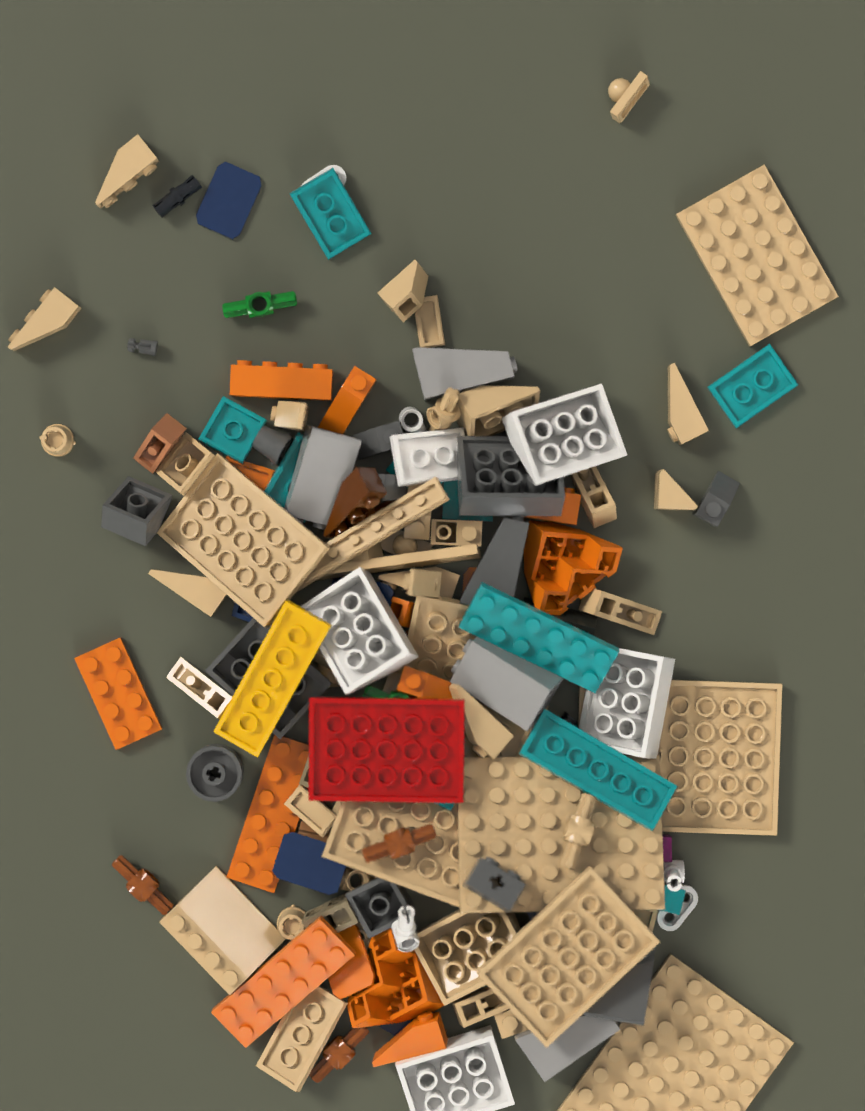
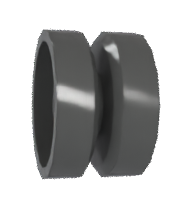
M214 743L202 747L192 756L187 764L186 778L190 789L196 796L206 801L217 802L227 799L236 792L243 780L244 766L241 757L234 749L224 744ZM214 767L219 768V776L212 775L211 770Z

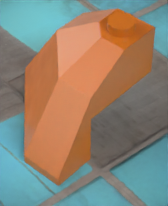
M530 520L524 545V574L535 608L549 615H562L568 610L567 606L577 598L582 599L596 588V583L605 576L609 578L617 571L623 548L580 529L553 522Z
M392 928L371 938L368 946L371 950L368 956L375 973L374 985L349 996L347 1009L352 1028L401 1023L415 1019L423 1012H434L444 1006L415 950L409 952L398 950Z

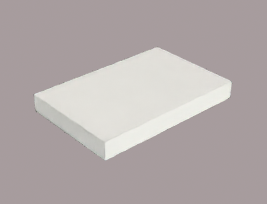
M464 427L390 436L398 487L424 484L434 477H437L440 482L458 480L457 436H465Z

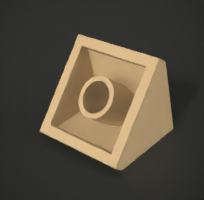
M186 432L155 472L180 494L185 496L216 455Z
M664 469L655 473L654 509L695 510L698 507Z

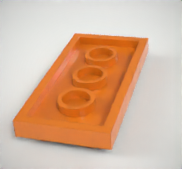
M121 637L74 658L115 750L163 729Z

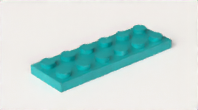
M483 582L480 584L458 627L593 693L597 692L619 654L618 647Z
M546 709L540 714L519 752V755L586 794L594 796L598 801L650 831L654 830L677 788V785Z

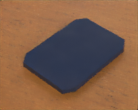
M226 161L220 164L214 173L196 214L197 223L232 240L239 236L262 187L260 177Z
M291 832L283 836L272 872L278 879L330 895L338 892L346 866L322 857L326 842Z

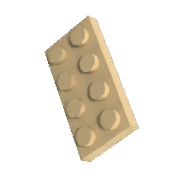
M319 985L281 1018L256 1067L293 1091L300 1092L348 1003L343 999L340 1000L332 992Z

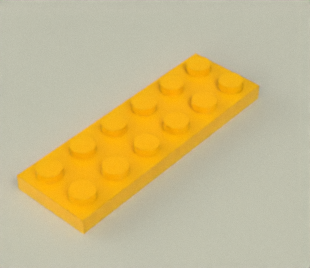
M287 599L213 732L258 757L332 625Z

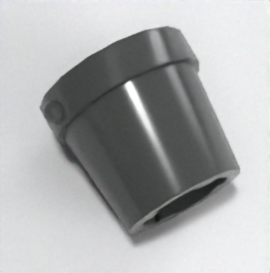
M263 426L255 437L252 448L268 458L272 466L279 465L293 441L291 433L284 434L270 427Z

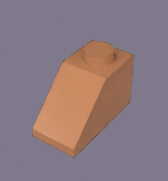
M166 413L150 430L133 459L153 474L178 443L187 428Z

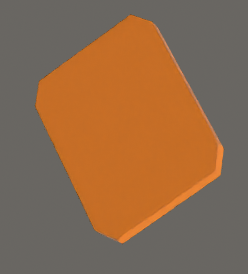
M356 924L338 932L356 951L355 956L328 978L333 995L340 1000L374 985L375 973Z

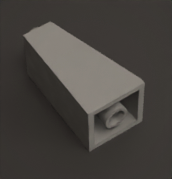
M419 347L412 349L424 401L443 397L446 389L450 387L458 389L460 393L468 388L488 386L513 380L514 373L518 371L515 357H509L508 351Z
M306 425L284 509L302 524L303 520L313 522V527L325 530L341 484L353 471L362 440Z
M476 637L474 640L470 638L462 650L465 655L462 660L458 659L451 670L454 675L450 683L460 685L472 697L528 731L537 722L542 711L547 708L564 678Z
M581 1015L547 1048L530 1030L514 1036L515 1041L543 1081L546 1082L619 1031L620 1027L617 1023L619 1021Z

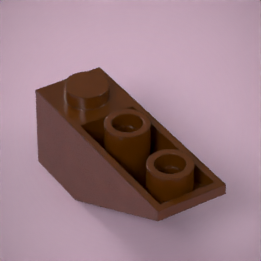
M356 467L342 482L323 534L325 538H335L363 521L365 515L372 508L376 507L387 494L375 468Z

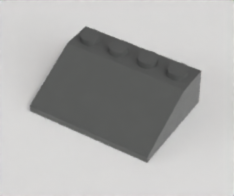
M457 436L459 515L561 516L565 501L563 477L535 486L511 445L508 436Z
M252 618L205 671L233 696L271 627H263L257 620ZM311 663L273 730V733L279 739L309 709V698L320 697L332 684Z
M656 947L582 1015L644 1026Z

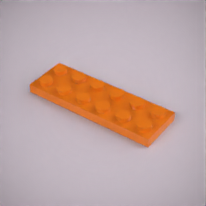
M274 734L227 878L275 893L279 879L272 870L284 834L295 832L300 819L284 803L300 785L299 782L309 755V744L286 736L279 739Z
M320 916L247 978L231 995H228L218 1003L211 1013L246 1048L355 956L356 951Z

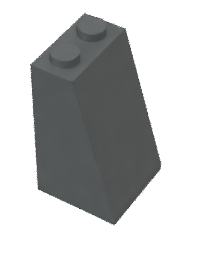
M508 516V519H502L463 591L460 603L469 605L482 582L514 597L529 523L524 522L525 517Z

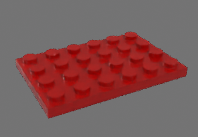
M310 697L309 801L463 803L465 699Z

